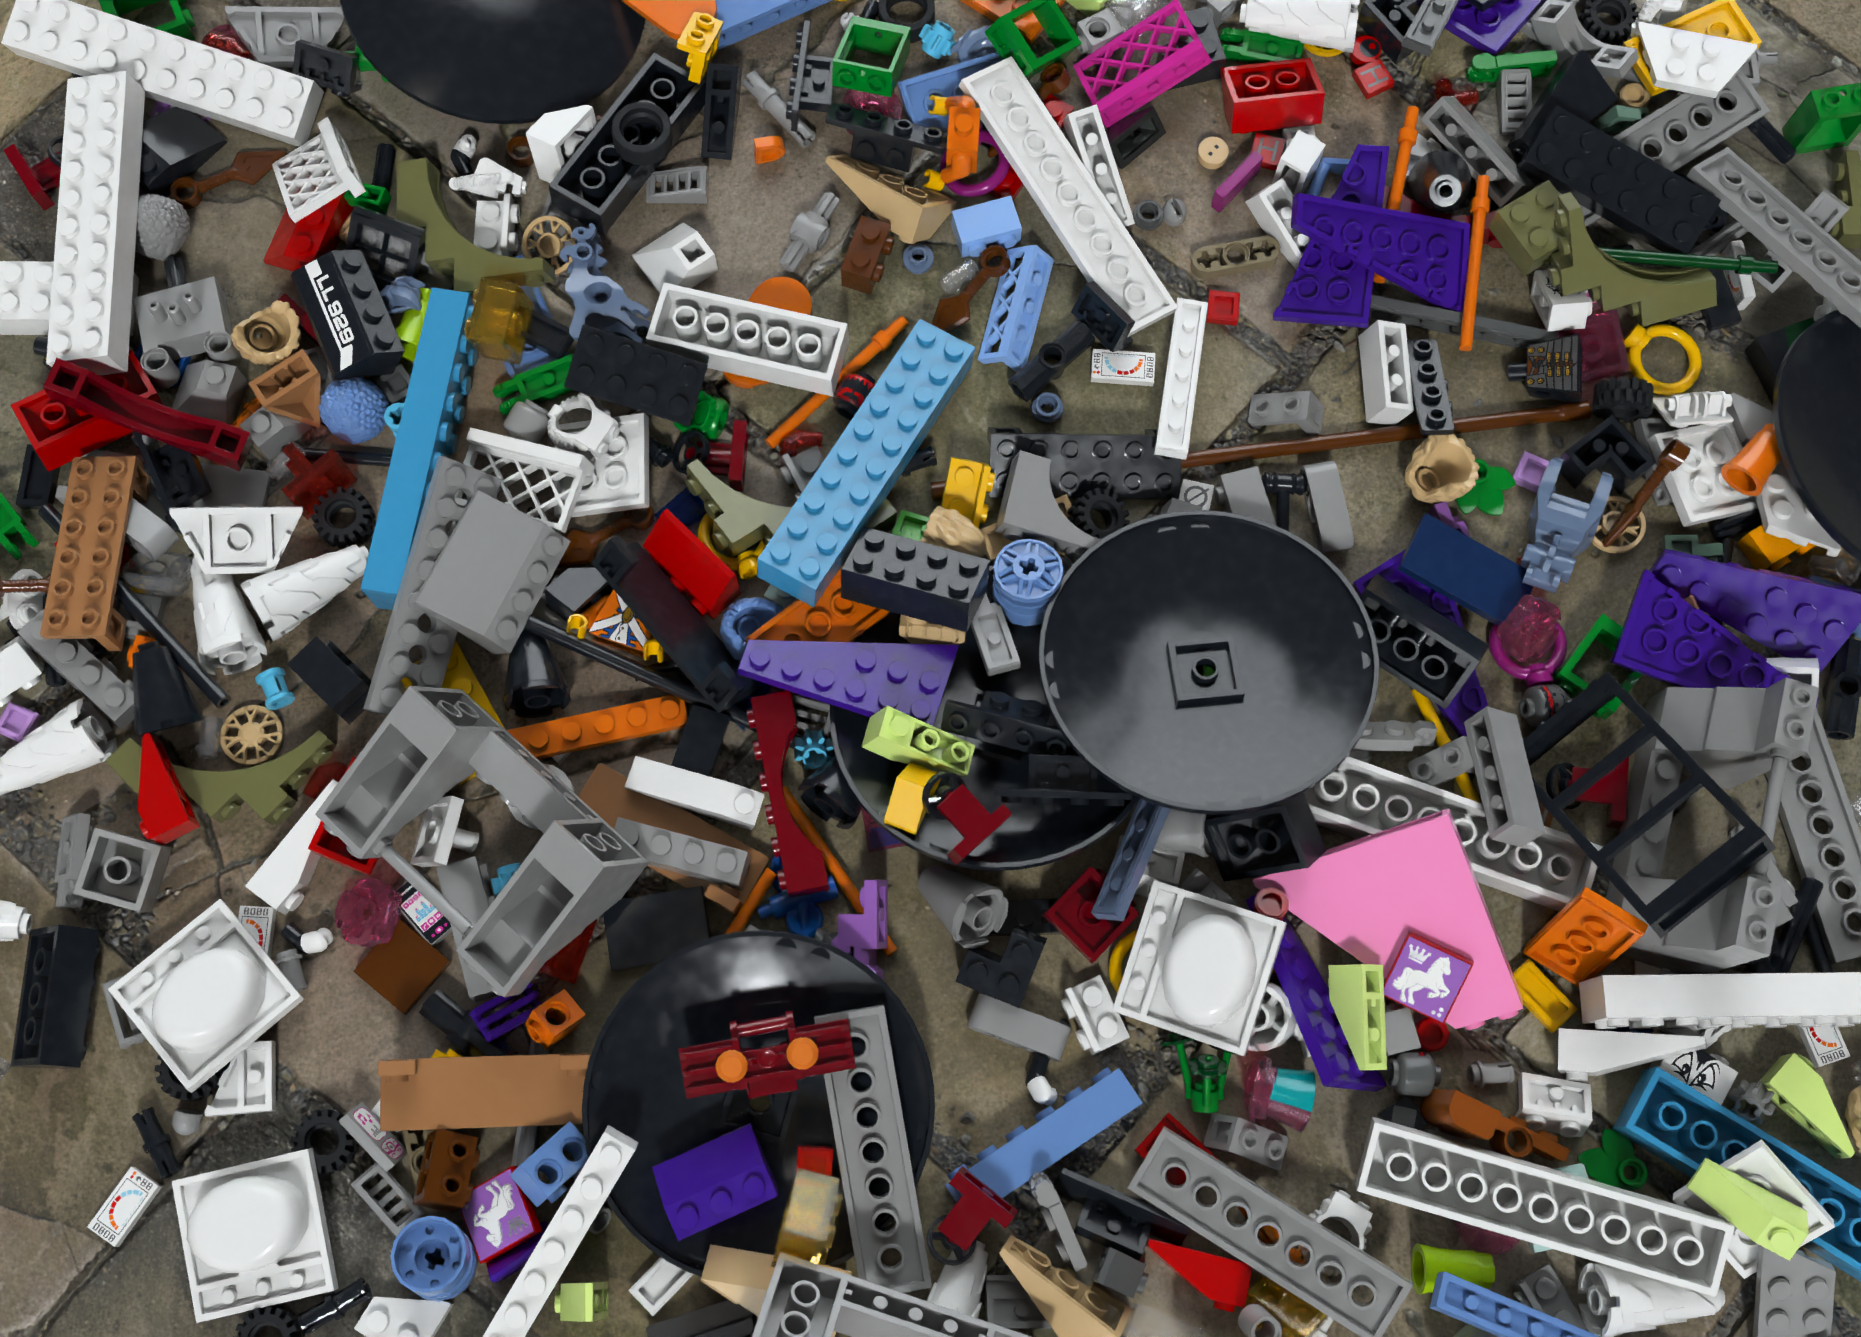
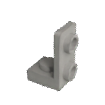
M1311 391L1256 394L1251 397L1248 423L1251 426L1297 423L1308 436L1321 435L1325 406Z
M1461 736L1408 762L1412 779L1434 787L1466 772L1476 774L1467 736Z
M1212 1113L1203 1145L1212 1150L1235 1154L1271 1169L1280 1170L1289 1139L1287 1136L1242 1118Z

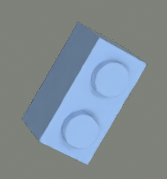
M1011 196L952 211L951 226L962 258L981 256L982 252L992 245L1009 249L1021 242L1022 227Z

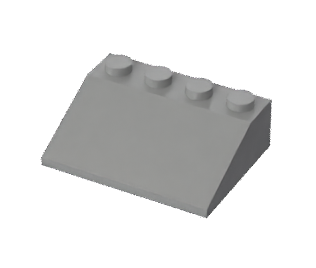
M477 490L473 494L413 603L493 654L511 653L528 618L536 607L571 541L545 523Z

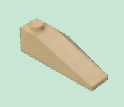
M833 155L826 158V163L868 209L881 222L891 224V231L899 235L898 239L902 242L915 244L918 241L930 239L956 207V201L933 189L922 186L920 190L905 185L906 178L899 175H880L878 167L852 158L849 155Z
M1013 1235L1008 1237L999 1254L1058 1337L1121 1336L1132 1310L1130 1307L1101 1285L1092 1282L1090 1286H1087L1075 1278L1076 1272L1067 1266L1064 1269L1056 1268L1051 1265L1050 1259L1046 1254Z
M710 1244L700 1281L734 1304L741 1305L756 1315L758 1319L779 1256ZM812 1262L852 1276L851 1271L843 1270L840 1268L832 1267L817 1262ZM833 1331L832 1337H835L836 1331Z

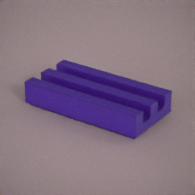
M531 982L521 993H524L525 997L484 1019L481 1017L482 1015L521 994L505 998L497 996L471 1011L470 1016L487 1042L525 1023L532 1010L542 1004L538 999L540 995L537 990H532L533 984ZM529 1003L532 1005L533 1008L492 1030L489 1029L488 1026Z

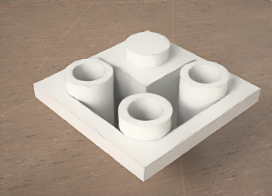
M681 223L632 254L634 261L659 294L663 283L693 288L718 272L713 251L698 231L685 223Z

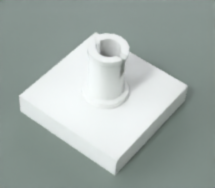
M455 796L442 797L424 811L410 864L420 867L447 865L451 847L465 850L469 853L475 851L479 841V834L457 827L464 799Z

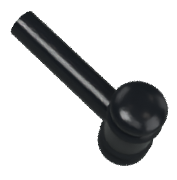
M1266 471L1262 476L1266 494L1269 492L1272 494L1277 493L1276 526L1289 531L1290 494L1303 495L1306 489L1305 475L1302 473L1296 475L1295 473L1276 472L1271 474Z

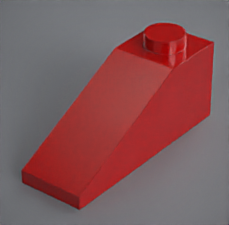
M148 732L142 738L138 812L142 821L139 822V827L146 839H151L161 845H165L199 828L200 825L161 740Z
M1147 1239L1145 1247L1204 1298L1214 1300L1213 1308L1234 1313L1235 1306L1245 1308L1252 1267L1244 1262Z

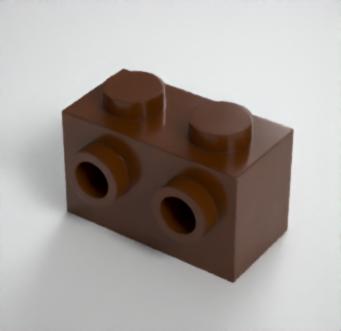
M861 215L841 267L842 286L872 294L875 283H879L882 279L885 268L883 264L886 255L890 256L894 246L895 238L891 237V224Z
M439 1128L427 1135L413 1205L454 1213L469 1203L473 1190V1185L469 1183L471 1170L476 1168L480 1156V1150L476 1148L478 1137Z

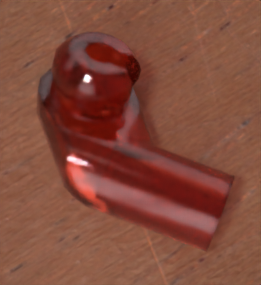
M215 31L205 35L204 45L216 49L222 48L231 54L246 59L250 56L247 49L233 35Z
M1444 78L1436 82L1434 95L1437 100L1442 96L1455 97L1463 106L1474 105L1479 102L1477 89L1457 92L1452 89L1453 84L1449 79Z
M800 429L793 431L780 440L778 445L781 448L780 456L782 457V455L788 453L790 458L794 457L797 454L796 449L801 446H818L822 448L823 432Z
M334 762L317 767L302 793L316 800L332 779L337 782L341 780L347 766L340 762Z

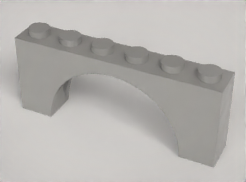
M1020 450L1011 461L995 532L1004 534L1003 536L1011 541L1022 539L1043 541L1055 550L1064 552L1066 557L1078 560L1089 548L1102 539L1093 537L1077 528L1059 508L1050 484L1051 459ZM1172 498L1161 508L1160 515L1179 511L1202 510V507Z

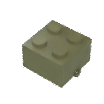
M1550 180L1499 209L1488 226L1524 276L1545 263L1547 266L1551 265L1550 254L1559 252L1557 238L1562 235L1561 229L1556 222L1555 210L1559 209L1558 196L1560 194Z

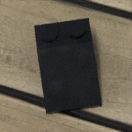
M178 107L171 108L143 121L139 185L149 194L168 197L171 194L170 188L173 182L178 178L190 177L227 143L226 139L196 113Z
M1304 793L1264 809L1237 814H1215L1205 818L1204 833L1224 882L1309 868L1326 852Z

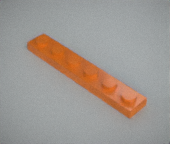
M667 695L507 731L539 760L685 728L688 715L684 700L673 695Z

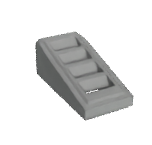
M1503 69L1495 81L1500 135H1514L1522 122H1508V118H1523L1524 121L1532 109L1530 69ZM1520 94V97H1508V95ZM1508 107H1522V109L1508 110Z
M693 166L653 172L647 180L646 203L708 204L709 174L707 166ZM656 182H662L661 192L655 193ZM668 182H673V191H668ZM680 182H685V189L679 190ZM692 182H697V188H691Z
M376 1161L351 1183V1186L396 1237L405 1226L425 1213L420 1206L413 1205L414 1198L391 1170L388 1172L384 1171ZM380 1173L383 1178L369 1190L365 1185ZM389 1184L392 1189L378 1201L374 1196ZM398 1194L402 1199L386 1212L383 1207ZM408 1205L411 1210L395 1223L392 1217Z

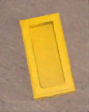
M1530 959L1525 960L1513 972L1523 998V1005L1550 1033H1554L1578 1010Z

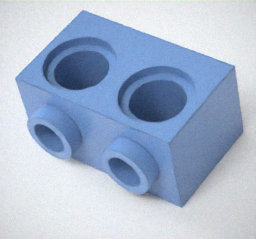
M569 1121L509 1175L536 1207H539L546 1199L551 1204L568 1190L564 1183L571 1177L576 1180L588 1160L584 1136ZM563 1150L572 1154L574 1162L564 1157ZM538 1172L547 1175L549 1184L543 1183L539 1179Z

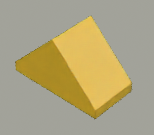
M910 762L896 778L884 823L916 835L926 813L922 804L923 789L928 780L938 772ZM941 779L933 785L929 796L934 795Z

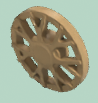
M542 216L533 220L525 229L522 237L524 257L532 258L529 250L537 247L541 255L536 258H551V266L553 268L557 267L555 275L567 271L568 265L573 262L572 258L568 257L569 262L561 267L556 257L560 255L559 253L564 247L563 242L572 241V245H576V239L568 238L569 235L571 237V233L574 230L573 227L564 219L556 216ZM543 222H551V233L545 232ZM561 225L567 230V233L562 238L557 235ZM533 230L541 235L537 242L529 238Z
M1609 496L1607 506L1610 512L1606 515L1602 514L1600 519L1602 520L1601 525H1598L1596 532L1602 531L1607 535L1620 514L1619 511H1616L1619 504L1625 506L1630 500L1619 496ZM1641 511L1636 517L1640 526H1628L1618 537L1619 547H1604V539L1600 541L1596 536H1594L1592 544L1608 553H1624L1634 549L1641 542L1646 532V520L1643 512ZM1625 532H1628L1635 536L1636 539L1631 543L1623 535Z
M259 705L244 706L234 711L225 720L220 733V742L225 754L231 760L243 766H257L268 762L279 752L284 741V727L279 717L273 711ZM258 712L266 714L260 724L254 722ZM246 713L249 722L241 726L237 718ZM276 723L277 732L267 734L264 727ZM229 728L239 729L238 736L228 737ZM266 739L275 744L269 752L261 748ZM240 742L243 745L242 748L233 755L229 748L235 743ZM248 749H256V759L247 760ZM261 752H263L264 754H266V755L260 757V753H261Z

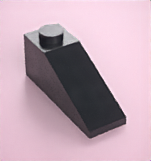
M708 63L701 157L732 160L741 92L742 67L716 63Z

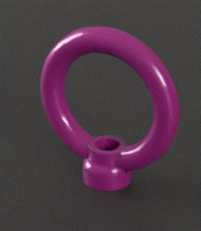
M981 122L978 146L982 142L992 145L998 152L999 161L994 173L981 183L964 184L958 180L948 184L945 183L952 192L965 197H976L992 191L1001 184L1010 168V163L989 131L983 130ZM947 148L941 158L940 172L946 168Z
M1524 607L1519 620H1531L1541 624L1548 630L1554 643L1553 654L1545 664L1536 663L1527 667L1516 664L1506 655L1502 646V635L1505 630L1493 623L1488 642L1490 653L1496 664L1507 674L1525 680L1527 689L1532 686L1553 684L1552 674L1563 664L1567 653L1566 635L1557 620L1540 609Z

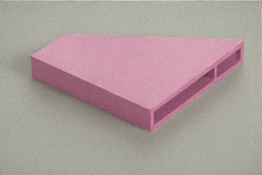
M1450 809L1326 849V852L1309 868L1255 876L1253 878L1254 886L1259 890L1268 887L1281 890L1288 898V910L1363 964L1383 965L1384 979H1386L1409 931L1474 961L1468 977L1445 1021L1455 1029L1465 1027L1466 1030L1476 1029L1483 1026L1485 1020L1498 1017L1499 1020L1509 1019L1519 1013L1518 1010L1523 1009V998Z

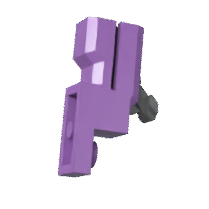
M864 880V887L860 890V904L864 907V914H838V932L829 934L826 928H818L815 933V939L850 954L868 966L884 981V971L877 965V949L887 948L888 880Z

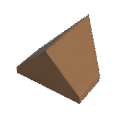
M303 348L248 383L267 411L320 428V410L318 407L321 396V375Z

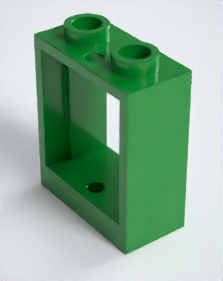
M99 0L103 12L123 18L122 14L162 0ZM169 0L176 20L154 27V29L191 41L195 40L196 38L192 27L196 26L195 20L189 8L184 9L182 4L187 2V0Z
M1032 0L999 17L985 31L986 36L1001 59L1004 60L1012 56L1027 79L1043 71L1047 66L1067 58L1082 44L1054 0ZM1034 13L1056 47L1055 50L1038 59L1015 25V22Z
M852 16L833 59L832 86L892 97L910 53L911 27ZM856 49L894 57L889 69L851 62Z
M1861 82L1809 92L1782 127L1784 138L1797 150V154L1844 147L1854 140L1861 131Z
M1602 613L1591 624L1552 678L1553 684L1562 687L1569 694L1570 698H1575L1583 692L1589 684L1571 672L1594 639L1614 652L1623 627ZM1631 670L1621 686L1629 693L1642 674ZM1615 696L1592 716L1596 718L1601 717L1603 720H1606L1615 713L1622 702Z

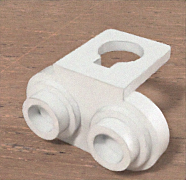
M22 569L16 572L10 580H39L43 578L31 569ZM45 592L5 593L2 597L3 604L0 607V621L9 616L12 626L19 631L43 609V595Z

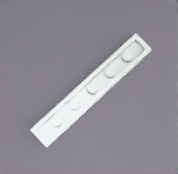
M1177 298L1176 305L1178 308L1174 312L1154 455L1186 460L1208 302Z

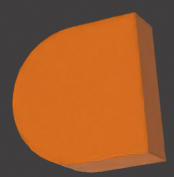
M779 136L754 139L753 155L756 164L776 161L783 157L786 152L784 141Z

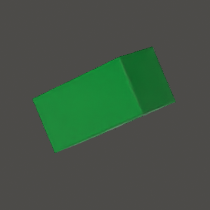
M363 183L366 192L356 198L349 190L345 192L344 198L350 206L359 205L382 214H386L392 199L386 188Z

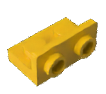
M693 13L676 46L677 49L689 53L686 66L690 67L688 80L698 84L701 83L707 71L708 63L712 62L717 53L724 22L706 13Z
M950 457L941 501V507L956 509L978 529L980 523L985 524L988 504H984L986 491H992L995 473L990 472V465L988 463Z

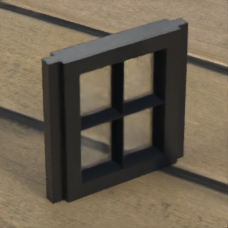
M355 205L351 213L345 250H362L378 290L382 291L386 285H391V282L399 276H410L418 280L426 229Z

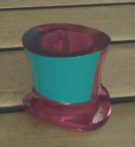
M1263 1055L1256 1058L1249 1066L1244 1081V1097L1249 1121L1255 1123V1118L1265 1121L1266 1117L1297 1132H1302L1309 1122L1314 1105L1316 1089L1314 1070L1278 1068L1272 1065V1058Z

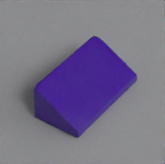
M543 1221L540 1223L541 1233L486 1263L489 1278L492 1282H502L525 1266L547 1229L548 1222Z

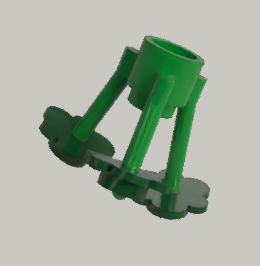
M1174 1032L1167 1033L1168 1039L1160 1041V1045H1176L1185 1084V1099L1191 1100V1110L1199 1113L1218 1112L1219 1100H1223L1224 1084L1231 1054L1235 1053L1209 1045L1211 1048L1224 1051L1223 1058L1220 1059L1211 1054H1204L1187 1062L1183 1043L1195 1039ZM1189 1067L1192 1074L1201 1075L1204 1080H1196L1195 1086L1192 1084ZM1218 1077V1079H1217V1084H1216V1082H1215V1081H1212V1079Z

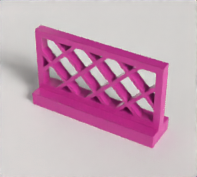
M1174 0L1080 60L1073 67L1092 106L1097 104L1102 122L1108 128L1213 61L1179 0ZM1177 11L1179 18L1176 26H1163L1165 19ZM1145 31L1153 32L1149 44L1137 43L1140 34ZM1160 33L1172 34L1168 47L1156 45ZM1180 35L1189 36L1193 39L1184 47L1175 48ZM1127 48L1122 61L1111 59L1115 50ZM1134 49L1146 51L1141 64L1130 62ZM1153 52L1165 54L1162 61L1154 66L1149 65ZM1094 64L1101 65L1096 78L1085 76L1084 70ZM1108 66L1119 68L1115 80L1104 79ZM1127 69L1138 70L1135 78L1128 82H1122ZM1100 87H1112L1110 94L1098 101L1097 95Z

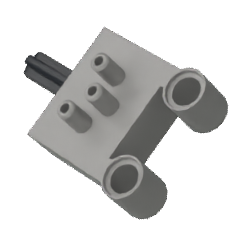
M173 255L168 256L167 260L164 261L168 289L134 298L143 348L140 364L154 385L159 388H169L178 382L180 371L174 360L181 359L182 357L207 352L211 360L238 367L242 361L240 351L234 347L233 341H231V334L233 332L226 296L215 276L187 283L183 260Z

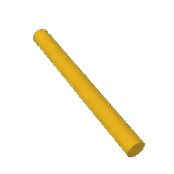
M1414 689L1411 690L1425 721L1434 722L1437 728L1435 741L1438 747L1451 742L1430 699ZM1467 772L1455 777L1465 798L1482 803Z

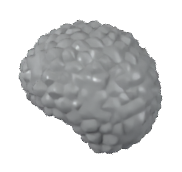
M158 194L139 196L135 252L148 258L162 261L167 259L168 256L175 255L190 236V217L187 215V211L184 210L183 205L175 199Z

